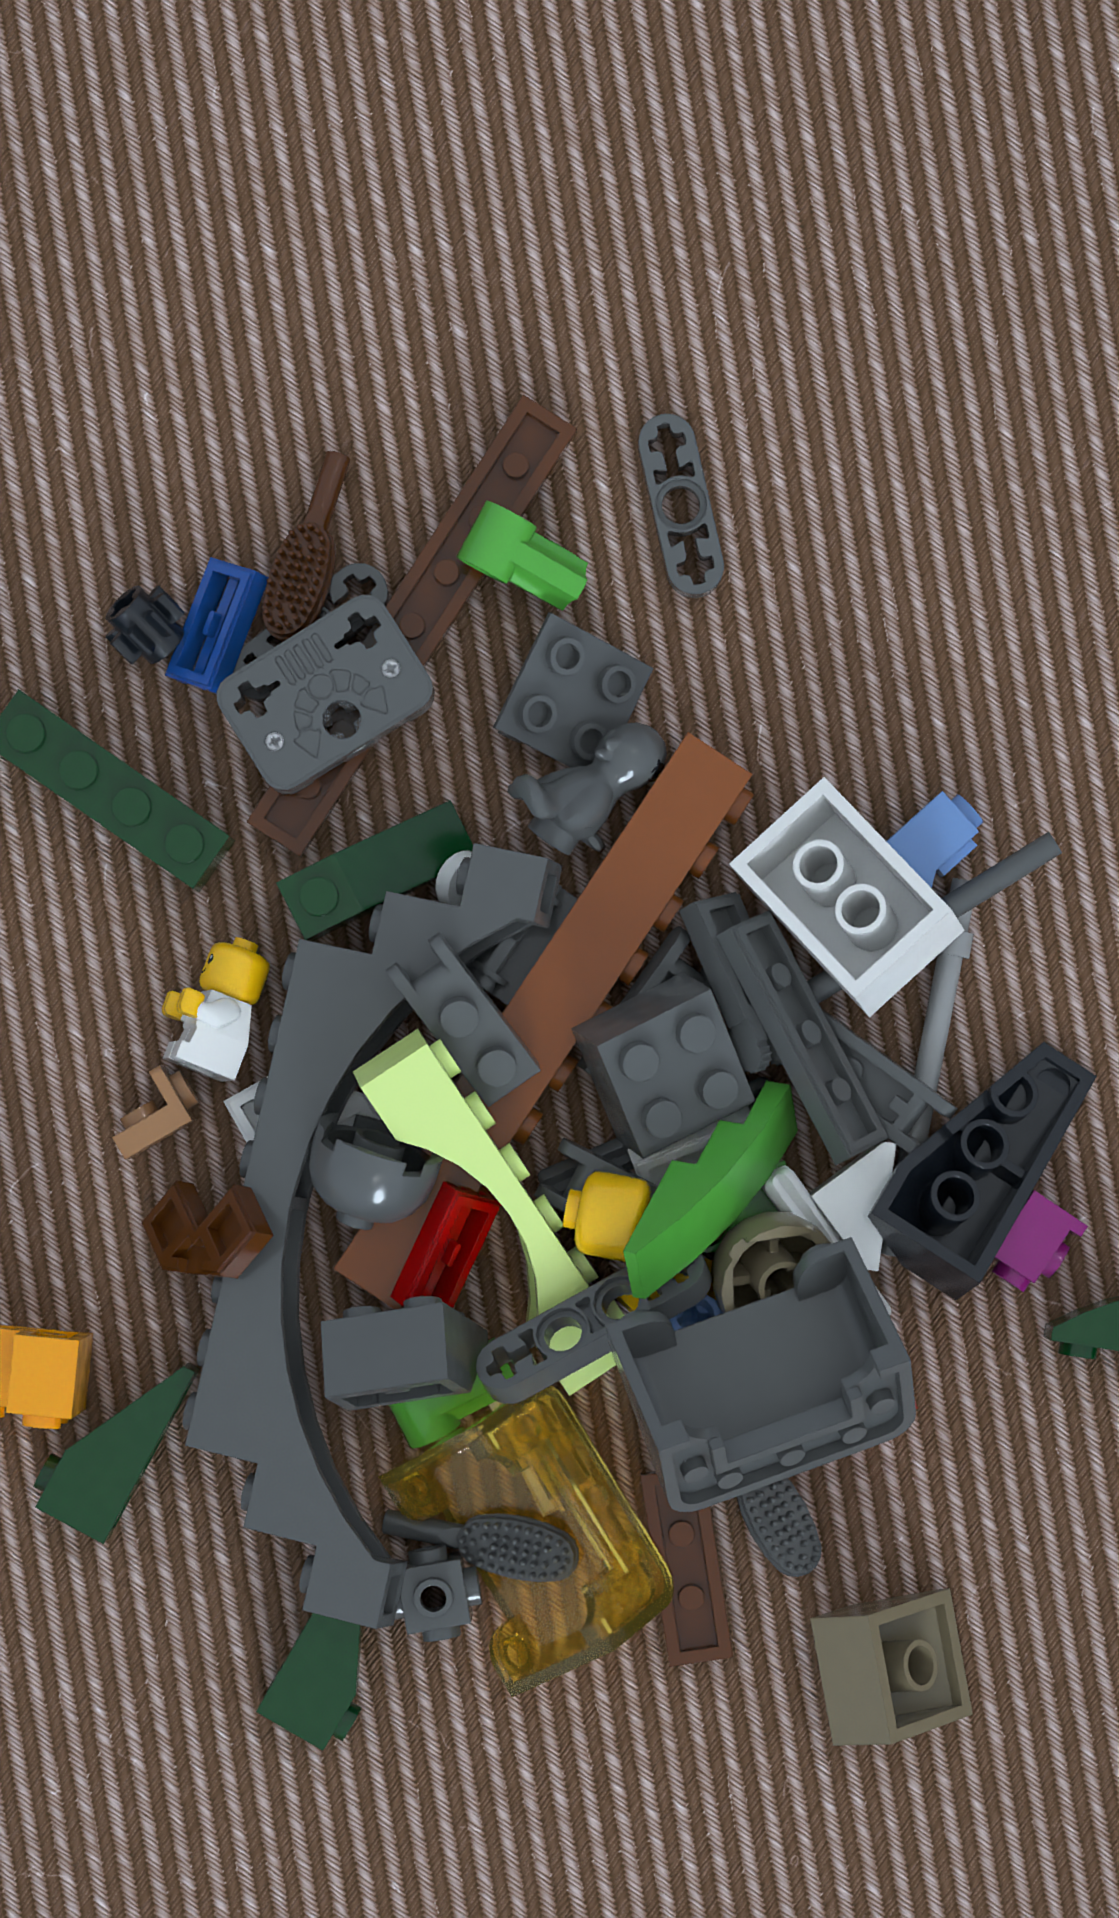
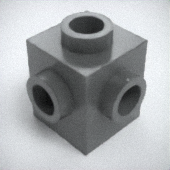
M433 1545L408 1551L409 1560H406L408 1562L395 1620L404 1618L407 1635L422 1632L424 1642L440 1641L460 1636V1625L471 1624L473 1616L472 1606L482 1605L476 1566L465 1568L460 1551L447 1553L446 1545ZM429 1586H438L445 1592L446 1601L442 1606L429 1608L421 1599L422 1591Z

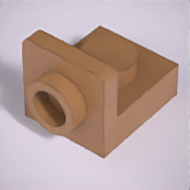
M159 1065L149 1071L167 1105L159 1110L152 1100L120 1119L125 1130L112 1138L125 1160L132 1159L197 1121L190 1108L198 1104L199 1100L181 1070L171 1075L165 1065Z

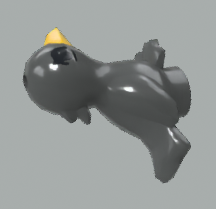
M638 722L622 724L610 730L600 740L599 746L594 752L593 763L588 766L565 768L539 779L528 774L517 776L513 783L508 786L507 792L514 799L524 800L534 815L528 824V828L543 841L566 855L571 854L580 840L593 850L602 853L606 845L597 832L606 822L616 801L629 791L642 788L650 782H655L664 769L667 758L666 745L655 729Z

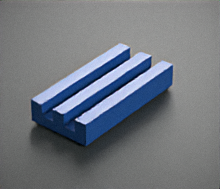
M210 557L183 626V638L173 652L165 676L217 694L220 683L226 677L233 674L269 577L255 570Z

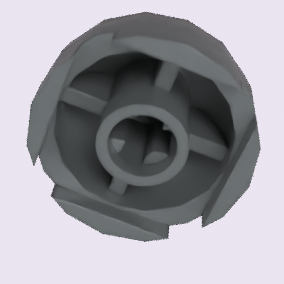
M328 1113L321 1116L312 1141L309 1169L313 1187L326 1204L337 1210V1220L356 1229L370 1230L375 1222L393 1223L415 1213L426 1202L435 1185L443 1161L441 1156L435 1153L429 1156L421 1151V1147L395 1140L383 1120L356 1114L353 1126L336 1125L339 1113Z

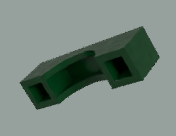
M18 689L1 713V756L197 892L202 890L234 844L235 840L21 690Z

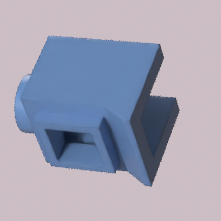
M942 791L886 842L932 888L935 874L940 878L945 876L978 846L971 838L979 832L977 828L983 823V820L962 796L957 794L950 800Z

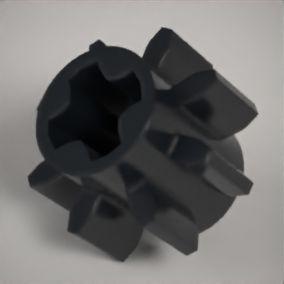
M137 585L123 593L109 608L105 619L114 628L105 638L111 642L110 645L130 664H133L141 655L150 664H155L168 656L183 638L184 630L176 621L185 612L159 585L149 595L141 586Z

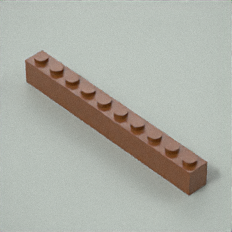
M689 732L502 1013L536 1058L541 1071L489 1107L481 1099L496 1122L495 1125L486 1131L498 1149L510 1143L512 1139L520 1145H524L544 1115L533 1106L547 1086L559 1092L579 1061L568 1054L576 1043L571 1028L613 1008L612 1005L604 1001L605 997L617 979L629 986L643 965L649 953L639 946L652 926L664 933L684 902L683 899L674 893L687 873L699 879L720 848L709 841L723 819L734 826L755 795L745 788L752 773ZM462 1074L455 1085L465 1098L475 1090ZM422 1148L421 1150L429 1156H431V1154L433 1153L424 1148ZM443 1158L435 1185L426 1202L415 1213L393 1223L375 1222L370 1230L359 1229L334 1267V1270L394 1310L400 1309L402 1306L393 1300L390 1295L443 1181L452 1183L459 1189L462 1186L471 1188L478 1194L480 1191L490 1194L491 1192L462 1167Z

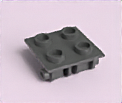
M548 612L493 728L499 730L498 733L520 744L522 742L568 767L588 766L593 763L594 752L597 750L600 740L610 730L628 722L653 668Z

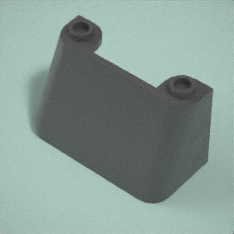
M852 1237L833 1244H819L808 1249L794 1269V1288L674 1331L667 1315L645 1309L632 1311L624 1315L620 1320L605 1325L608 1344L659 1482L673 1510L679 1512L701 1510L885 1443L901 1435L915 1421L916 1406L911 1359Z

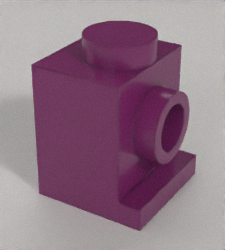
M1033 1190L994 1259L998 1262L992 1269V1272L1024 1293L1030 1282L1035 1283L1041 1274L1050 1278L1059 1268L1070 1249V1246L1063 1242L1067 1234L1070 1233L1081 1237L1088 1226Z

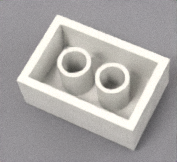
M825 777L729 863L748 889L770 910L778 921L869 1018L965 931L952 909Z

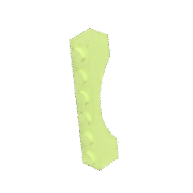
M416 1029L354 1070L353 1074L360 1088L395 1140L427 1149L459 1165L486 1186L509 1213L517 1229L526 1260L529 1295L526 1314L527 1322L590 1287L589 1283L599 1276L586 1256L579 1252L576 1246L567 1252L555 1234L563 1228V1222L546 1196L543 1194L534 1201L521 1183L531 1174L510 1143L498 1149L486 1131L495 1125L496 1122L477 1093L474 1091L465 1098L451 1079L460 1073L461 1070L441 1039L429 1046L419 1029ZM613 1300L607 1308L606 1315L612 1319H621L624 1313L617 1302ZM575 1326L561 1328L554 1333L549 1347L555 1351L571 1349L580 1340L582 1330ZM612 1352L561 1379L559 1382L568 1395L571 1396L616 1366Z

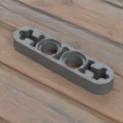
M702 1253L683 1269L687 1273L688 1279L681 1283H677L674 1278L670 1279L656 1290L659 1297L654 1300L650 1296L646 1299L639 1298L636 1310L645 1309L661 1312L667 1315L668 1319H671L704 1299L711 1288L712 1276ZM627 1267L486 1345L477 1357L476 1371L487 1393L500 1403L515 1404L610 1353L611 1349L608 1344L605 1325L620 1319L608 1317L606 1315L607 1308L617 1297L632 1295ZM575 1326L582 1330L580 1340L571 1349L555 1351L549 1347L554 1333L561 1328ZM534 1346L537 1347L544 1359L539 1364L536 1363L529 1350ZM512 1362L517 1373L513 1377L505 1379L500 1367L505 1363Z

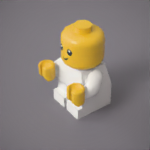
M235 937L233 944L226 942L215 943L210 949L200 975L199 983L204 991L199 992L192 988H184L181 993L176 991L167 992L162 1005V1014L183 1022L184 1030L179 1040L168 1043L163 1056L164 1060L220 1082L235 1080L249 1043L251 1007L259 1000L270 970L268 960L256 953L259 947L257 944L239 937Z

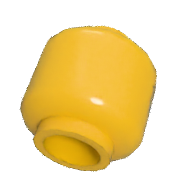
M595 1171L585 1180L582 1191L570 1189L565 1207L563 1227L575 1229L574 1241L578 1251L586 1255L625 1262L623 1250L652 1198L651 1187L646 1180Z

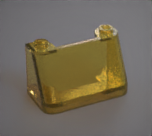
M552 1385L515 1404H497L448 1435L395 1464L378 1477L397 1508L411 1520L424 1521L443 1512L447 1521L465 1524L468 1519L478 1514L504 1513L526 1516L547 1522L568 1532L575 1539L579 1548V1562L575 1571L569 1577L560 1581L532 1582L516 1580L487 1572L476 1566L507 1618L491 1635L489 1653L492 1665L511 1697L517 1696L615 1651L667 1608L672 1601L674 1593L673 1578L666 1562L567 1399Z

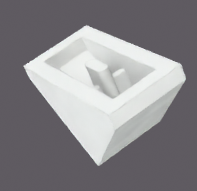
M880 1142L867 1149L809 1193L841 1239L844 1240L852 1237L867 1270H879L883 1238L868 1218V1214L892 1175L896 1143Z

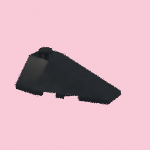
M1043 1042L900 1161L869 1212L868 1218L901 1265L954 1300H958L979 1285L1097 1076Z

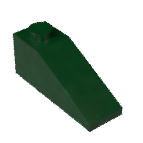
M450 800L340 850L276 882L304 939L313 942L373 912L377 905H383L386 891L406 895L436 880L438 872L445 861L457 852L472 851L473 843Z
M190 1362L66 1449L62 1458L51 1453L33 1486L43 1492L35 1508L104 1544L113 1533L200 1368Z
M312 1613L263 1696L256 1712L322 1751L325 1749L331 1736L343 1741L362 1708L352 1702L359 1683L362 1625Z

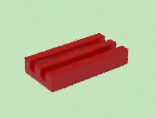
M443 1181L390 1297L404 1307L403 1302L409 1298L434 1296L441 1298L442 1302L453 1308L501 1206L499 1201L490 1193L480 1191L478 1194L471 1188L462 1186L459 1189L454 1184Z

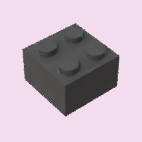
M684 972L571 1028L616 1138L642 1159L755 1102L711 989Z

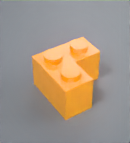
M0 1324V1418L5 1417L6 1408V1413L23 1415L22 1426L61 1429V1424H68L69 1419L86 1410L93 1333Z

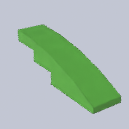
M766 1081L744 1124L719 1120L696 1164L671 1161L623 1250L633 1297L646 1299L691 1264L737 1219L772 1175L798 1131L790 1084Z

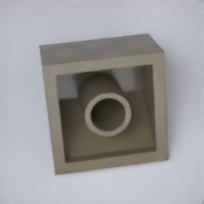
M950 1588L853 1604L810 1618L833 1746L890 1745L973 1715Z

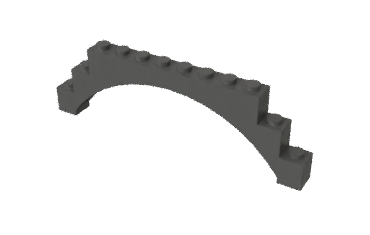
M474 843L471 858L464 857L457 874L456 892L458 895H462L460 906L386 891L383 905L375 907L370 920L369 940L374 943L372 954L299 939L296 952L289 954L284 965L282 985L287 990L282 1015L278 1014L271 1024L268 1037V1049L270 1052H273L268 1078L263 1077L259 1082L254 1098V1112L256 1115H259L254 1140H249L246 1143L240 1160V1175L242 1178H245L243 1186L252 1188L274 1236L238 1279L214 1277L211 1300L217 1305L212 1327L205 1330L198 1346L197 1364L202 1367L197 1392H192L186 1402L183 1413V1428L188 1430L185 1446L257 1463L256 1473L249 1474L242 1490L241 1509L247 1512L243 1528L316 1546L315 1555L310 1554L307 1557L300 1576L299 1589L301 1593L306 1594L303 1611L374 1629L394 1625L408 1562L392 1558L356 1507L335 1467L318 1423L305 1371L299 1320L300 1261L307 1211L314 1188L309 1169L314 1134L320 1117L328 1113H339L337 1125L348 1099L358 1085L353 1071L374 1058L407 1016L414 1011L386 973V969L397 962L406 970L412 981L431 969L441 959L431 949L428 939L438 932L443 935L466 966L486 950L532 925L549 928L562 871V865L549 858Z

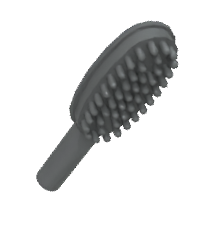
M788 1478L736 1497L740 1513L752 1538L763 1555L779 1572L791 1577H800L809 1574L816 1568L821 1558L822 1548L817 1529L805 1502Z
M388 1509L383 1519V1534L459 1549L467 1562L487 1572L511 1579L532 1582L560 1581L569 1577L575 1571L579 1562V1548L575 1539L568 1532L547 1522L526 1516L504 1513L478 1514L468 1519L465 1524H459Z

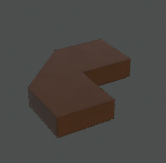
M176 1180L142 1221L144 1230L162 1270L183 1274L238 1279L274 1236L252 1188L236 1184L229 1189L208 1215L195 1185Z

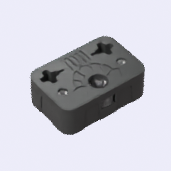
M359 595L226 677L220 683L217 690V702L265 781L281 794H294L314 783V780L341 763L351 760L379 742V739L403 724L413 721L424 714L432 706L435 690L430 676L386 606L372 595ZM360 619L367 626H372L376 623L380 625L374 631L377 643L368 649L361 642H355L352 645L347 643L354 636L351 625ZM251 687L259 694L266 693L267 691L271 692V696L267 697L264 701L267 712L258 718L250 710L242 714L239 712V709L246 704L242 693ZM339 707H342L346 713L357 710L361 715L354 722L357 732L351 737L345 738L341 732H336L332 735L327 732L326 728L334 722L330 713Z

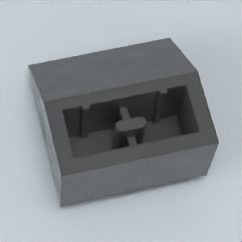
M434 1296L409 1298L403 1302L404 1308L383 1312L381 1308L374 1306H357L345 1309L343 1311V1318L321 1321L325 1398L348 1411L470 1393L477 1376V1357L482 1349L488 1345V1332L467 1318L463 1312L456 1311L442 1302L441 1298Z

